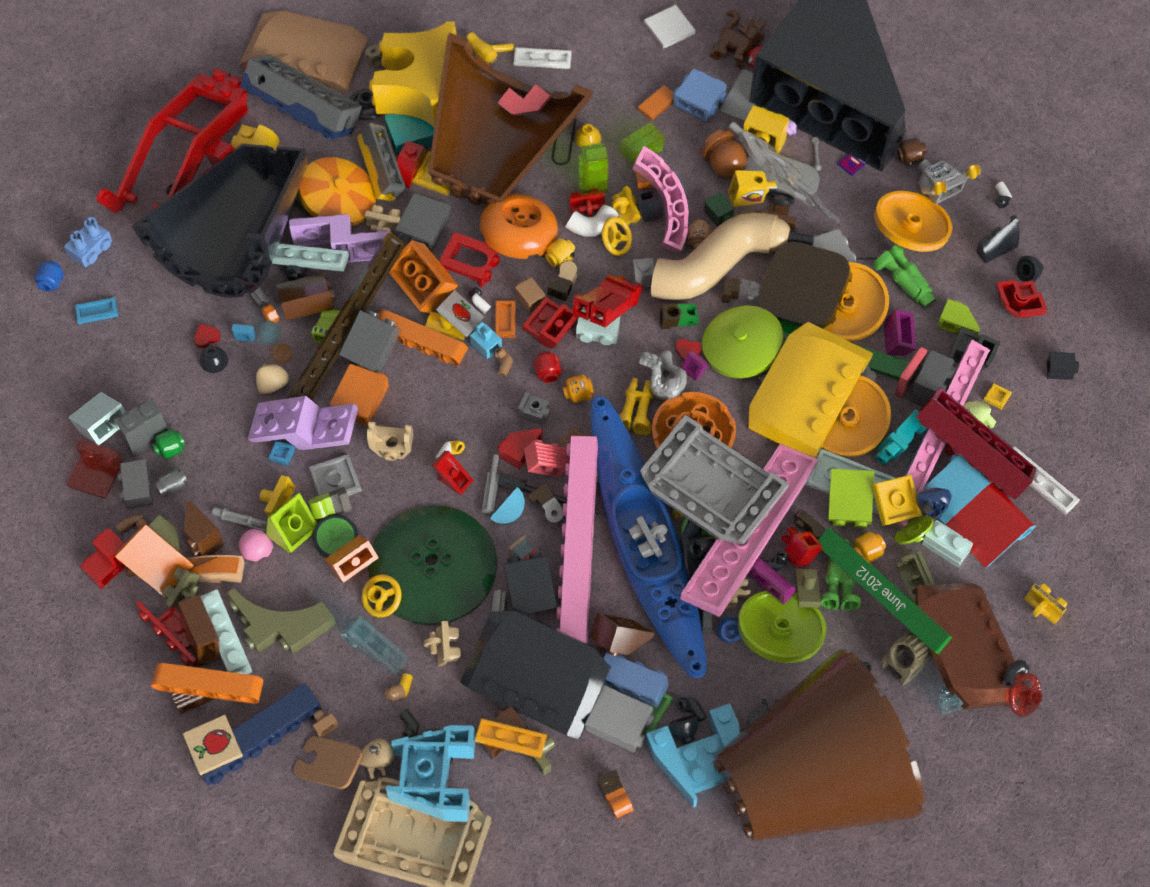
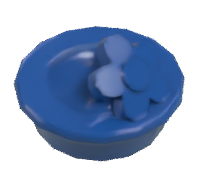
M725 617L718 624L717 634L723 642L732 643L740 640L741 636L736 617Z

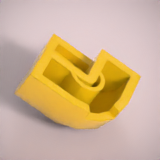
M242 125L237 136H233L231 145L234 149L241 144L265 145L272 147L276 151L280 140L272 130L265 126L258 125V128Z

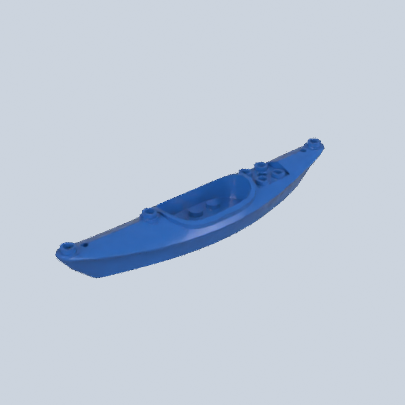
M597 396L591 402L592 436L597 437L598 441L597 472L608 525L620 561L645 612L673 657L690 677L701 678L707 671L705 645L698 608L681 600V593L688 584L685 557L678 535L665 503L651 494L641 475L640 470L645 465V462L620 416L607 398ZM640 516L643 517L650 531L653 529L651 523L655 521L658 525H665L667 528V532L664 535L666 540L664 542L655 539L663 553L658 558L656 554L644 558L638 546L648 541L646 536L635 542L629 531L631 527L638 524L636 518Z

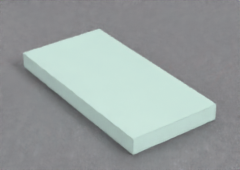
M821 449L817 456L818 464L805 485L830 495L831 469L874 471V484L894 479L895 477ZM873 492L872 512L879 514Z

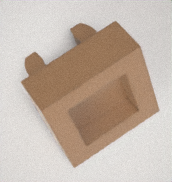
M320 709L313 714L317 722L313 725V728L318 737H323L339 727L332 713L325 717Z

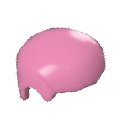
M251 529L246 531L238 541L239 553L245 559L257 562L261 558L270 555L273 549V542L264 531Z

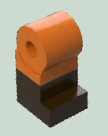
M616 770L597 778V785L616 819L633 811L632 804L625 793L626 791Z

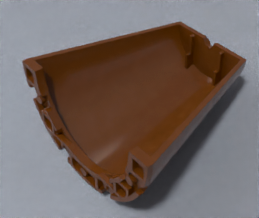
M449 32L428 172L432 177V182L450 190V194L454 197L468 198L471 204L479 206L480 203L488 205L494 201L502 202L587 105L594 91L575 84L574 89L570 93L557 91L551 93L544 90L551 98L540 112L513 116L498 104L499 100L509 88L524 99L533 86L490 68L491 65L482 58L471 55L473 50L467 39Z
M845 649L834 652L714 756L713 766L718 774L721 773L725 781L722 784L727 795L732 794L735 803L732 804L733 809L738 817L741 816L744 825H742L743 831L747 838L751 837L752 841L912 819L923 812L921 806L924 803L922 781L916 760L912 762L910 759L911 755L906 750L911 746L905 731L887 696L880 697V691L875 686L878 683L877 680L853 653L848 654Z

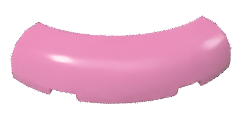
M643 146L632 170L638 172L656 188L662 201L666 227L660 247L679 253L683 248L688 232L689 211L685 192L678 177L664 163V160L652 150Z

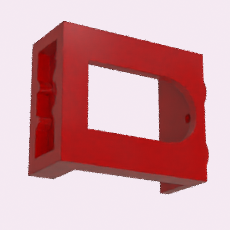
M454 232L439 262L447 272L449 270L479 281V287L483 288L485 283L490 282L492 277L491 271L493 267L497 268L499 265L500 256L498 252L486 243ZM461 246H465L484 253L488 261L482 267H473L454 259Z

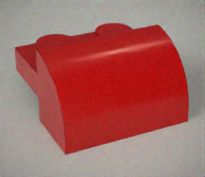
M545 297L523 324L522 330L537 338L541 345L552 349L556 347L579 316L572 314L573 309L565 304L560 306Z

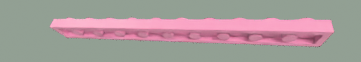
M973 340L968 343L945 391L962 406L990 349ZM927 428L905 476L912 474L917 494L924 489L946 443L940 441L935 436V432L930 428ZM909 519L896 522L895 524L904 528Z

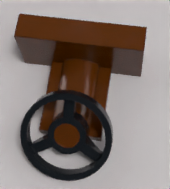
M778 191L768 193L767 199L771 201L768 212L758 210L757 213L777 215L779 219L784 220L790 226L791 230H794L796 217L788 216L790 205L794 204L795 197Z

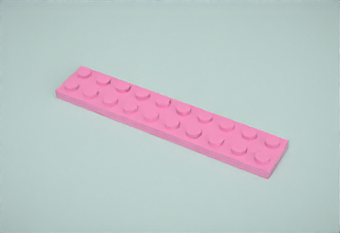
M783 444L778 446L763 470L769 474L771 472L789 483V487L744 544L720 541L718 539L715 541L682 591L681 600L718 617L721 616L816 468L818 459Z

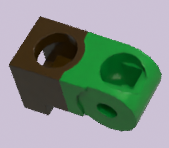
M694 304L661 305L659 312L661 330L669 329L670 327L693 326L699 323L697 306Z

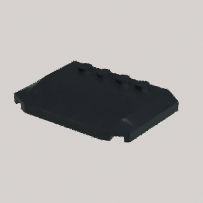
M517 610L491 611L460 683L508 708L512 707L515 711L543 725L579 740L584 732L585 723L612 667L607 664L596 647Z

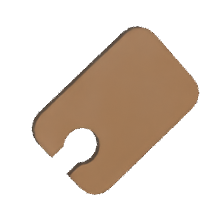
M313 736L306 741L303 750L309 753L316 752V760L311 764L297 760L293 771L300 779L344 789L351 783L362 759L363 752L354 745Z

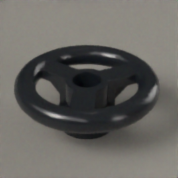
M370 88L358 90L350 97L352 101H355L357 98L359 99V104L362 106L358 117L360 120H372L381 115L377 114V111L368 115L362 114L365 110L376 109V106L372 104L373 91H370Z

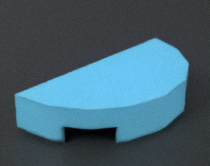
M518 487L490 517L492 521L507 524L514 522L520 517L524 510L525 500L523 493Z

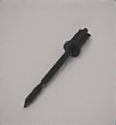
M503 473L498 482L499 486L515 490L518 487L522 493L524 491L532 493L537 489L527 485V479L521 480ZM553 494L559 503L567 504V498ZM595 509L594 514L598 515L600 514V512L597 509Z

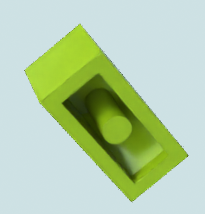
M947 300L937 327L957 335L961 327L979 334L980 328L968 306L959 301Z

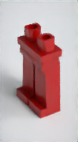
M608 275L606 280H603L598 287L587 294H577L574 296L572 314L586 320L590 319V322L606 328L632 306L638 305L639 296L642 294V284L637 282L631 284L627 282L625 277L620 275L617 277Z

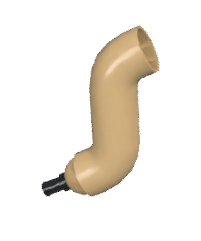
M746 213L737 215L718 226L686 258L682 260L659 258L653 272L651 295L654 298L665 300L694 298L713 287L746 254L752 252L771 254L784 244L790 242H800L813 246L814 235L797 233L796 230H791L784 220L779 219L774 214Z

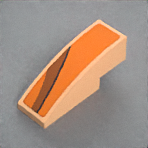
M208 555L188 558L194 564L189 571L197 572L201 575L199 582L221 583V581L241 583L245 565L242 556Z

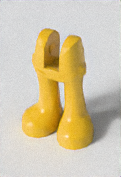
M633 378L628 389L625 390L626 401L619 416L627 431H629L635 402H639L633 422V431L635 434L648 436L651 433L652 426L647 419V411L654 395L651 392L650 380H646L643 392L636 391L638 389V378Z

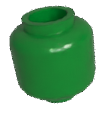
M171 428L156 434L154 438L155 443L152 444L156 455L161 454L164 459H169L182 453L183 446H185L180 432H175Z

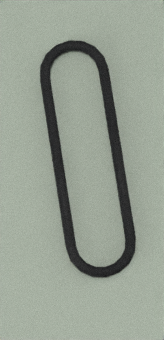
M577 117L574 118L569 155L565 163H557L555 161L557 139L554 142L552 161L556 165H566L571 159Z

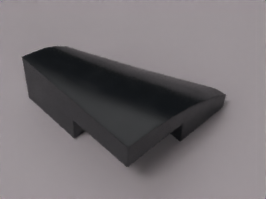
M1016 215L1010 217V224L1002 229L998 226L991 234L979 241L976 252L984 263H988L1018 248L1020 230Z

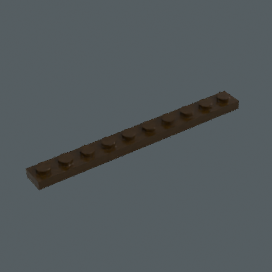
M392 232L387 233L287 399L307 396L310 400L314 398L337 360L360 310L366 312L406 246Z

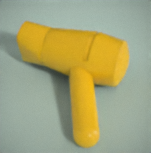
M473 32L467 35L468 43L473 52L488 64L495 61L497 52H507L515 49L513 44L489 45L479 39Z

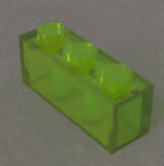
M605 143L581 146V155H578L579 188L584 190V194L589 193L591 189L608 192V155Z

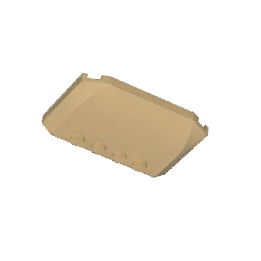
M384 777L378 778V781H360L334 850L336 858L347 864L428 887L470 886L491 823V817L488 814L486 816L478 809V805L470 801L468 822L444 821L389 801L386 786H399L400 781Z

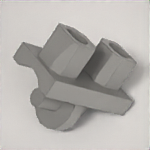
M642 516L636 518L638 524L631 527L629 531L635 542L646 536L648 541L638 546L642 556L646 558L656 554L658 558L663 555L655 539H659L660 542L666 540L664 537L667 532L666 526L658 525L655 521L651 523L653 529L650 531Z

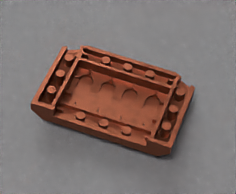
M972 582L917 586L912 590V593L916 594V602L914 603L952 636L951 640L939 654H936L931 649L930 651L947 690L952 696L956 694L964 703L961 707L964 710L1017 704L1025 700L1026 684L1021 674L1018 673L1015 676L1013 687H1005L1002 684L1005 668L1015 662L982 587Z

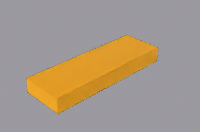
M481 718L475 742L541 758L547 734Z

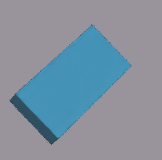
M115 297L75 305L78 324L118 317Z

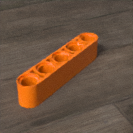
M380 310L378 313V319L385 321L387 318L397 323L395 327L401 329L397 340L401 342L400 344L407 347H415L419 349V352L429 356L430 354L434 355L438 360L455 364V367L459 366L468 351V347L457 339L387 310Z
M157 663L151 687L165 692L245 703H258L264 680L258 676Z

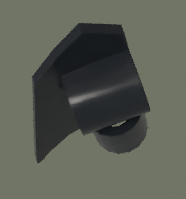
M688 520L682 535L688 582L716 541L711 535H702L700 527L691 520Z

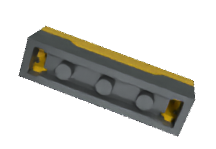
M369 123L357 136V140L377 199L394 201L406 187L385 126Z

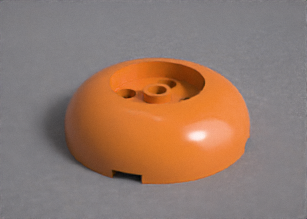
M509 194L502 202L494 201L485 207L481 214L479 231L484 236L486 244L496 252L512 258L528 259V256L538 254V256L545 254L547 247L557 240L558 223L552 210L541 200L525 194Z
M700 392L681 393L680 396L666 400L656 411L652 423V437L656 449L660 447L685 415L702 425V428L708 427L710 429L709 434L730 448L733 447L736 436L735 420L728 411V407L711 395Z

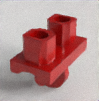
M591 189L589 193L581 194L579 191L572 192L571 196H569L571 215L577 211L580 214L587 213V216L591 217L592 212L599 211L601 206L605 205L604 191Z

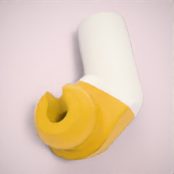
M462 441L446 442L435 456V459L437 460L444 450L449 451L452 455L462 453L465 449L464 443Z

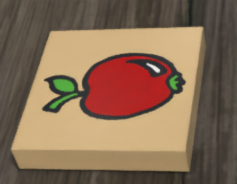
M225 715L183 733L200 775L243 756Z

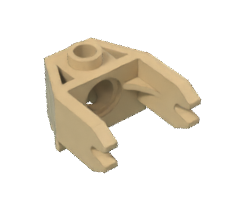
M369 421V429H367L368 445L379 457H384L388 461H395L396 459H404L411 452L413 441L412 425H405V428L376 426L375 422ZM392 443L397 444V445L394 446V447H389V446H388L389 444H392Z

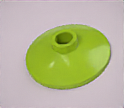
M924 515L907 522V525L896 533L895 541L898 544L922 541L925 534L933 526L934 521L932 517Z

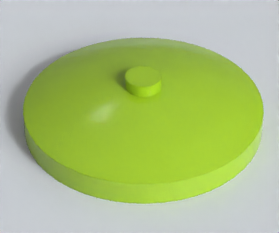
M739 306L724 311L711 321L703 335L702 348L707 362L719 374L730 378H748L756 376L772 366L784 345V334L780 322L771 312L756 306Z
M762 591L751 596L743 604L738 618V630L743 642L759 656L780 663H795L812 657L820 650L826 635V622L817 607H798L797 593H794L791 599L783 605L770 593Z

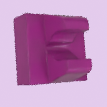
M692 351L688 353L681 368L696 381L702 376L709 363Z

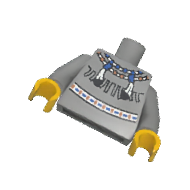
M924 160L918 166L922 171L919 179L921 192L927 194L935 205L961 192L968 178L975 179L977 175L981 174L979 165H971L968 169L959 170L950 166L945 161L932 165L928 160Z

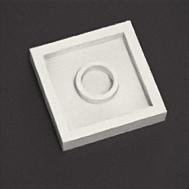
M676 5L644 19V24L663 49L695 34V29Z

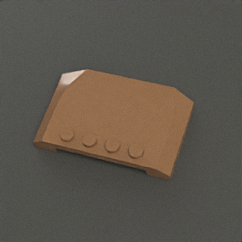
M288 11L263 13L240 61V67L244 68L249 58L271 54L318 82L329 85V88L347 93L369 41L366 36L351 26Z

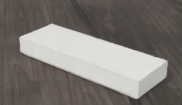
M515 48L514 66L570 69L571 51Z

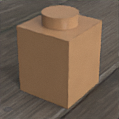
M532 277L521 281L515 287V297L528 313L536 310L545 299V293Z

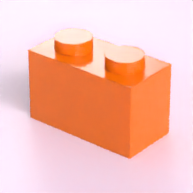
M358 535L324 560L333 575L344 583L378 559V556L369 541Z

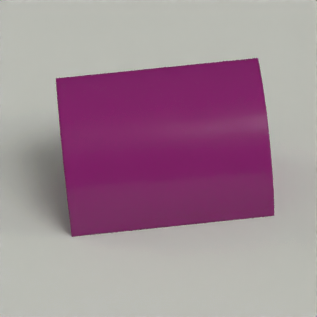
M896 309L885 318L884 336L887 355L903 356L916 349L913 313Z

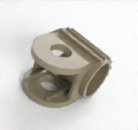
M912 631L895 641L894 645L890 647V651L885 654L880 662L883 668L890 664L901 675L898 681L902 686L910 682L922 670L928 659L932 657L929 647ZM904 650L914 659V662L908 667L901 665L897 661Z

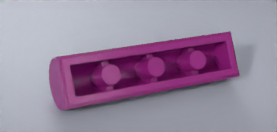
M760 557L757 558L748 575L784 605L794 595L795 587Z

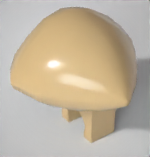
M264 363L256 373L258 392L260 394H270L279 391L289 383L290 376L281 366Z

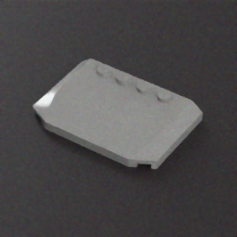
M686 415L640 470L651 494L718 540L744 544L789 487V483L772 472L769 474L704 431L702 425Z

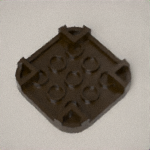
M800 242L786 243L778 248L773 256L759 290V306L771 312L777 319L803 326L807 322L820 328H825L829 324L833 325L837 319L835 314L848 282L852 281L853 275L846 258L839 253Z

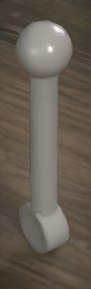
M813 137L811 142L814 144V169L820 171L821 165L819 164L817 145L819 139Z

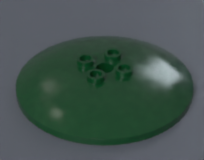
M436 505L423 506L406 511L384 526L372 545L378 559L368 565L369 579L384 574L393 577L398 582L401 588V601L393 614L409 622L437 625L441 624V621L452 622L460 619L482 603L490 592L495 580L497 557L490 535L476 519L455 508ZM433 556L438 559L434 565L426 563L429 557ZM379 581L374 584L386 590L393 587L386 581ZM395 595L388 597L383 606L388 609L393 604Z

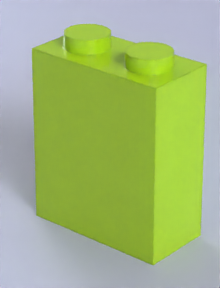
M831 469L828 522L833 523V526L836 527L854 524L856 528H867V525H871L873 508V488L871 484H874V471Z

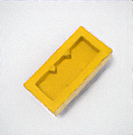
M430 311L425 327L449 337L464 340L465 336L439 313Z
M280 476L274 491L263 489L260 493V501L268 503L264 510L268 517L291 499L296 486L288 476Z

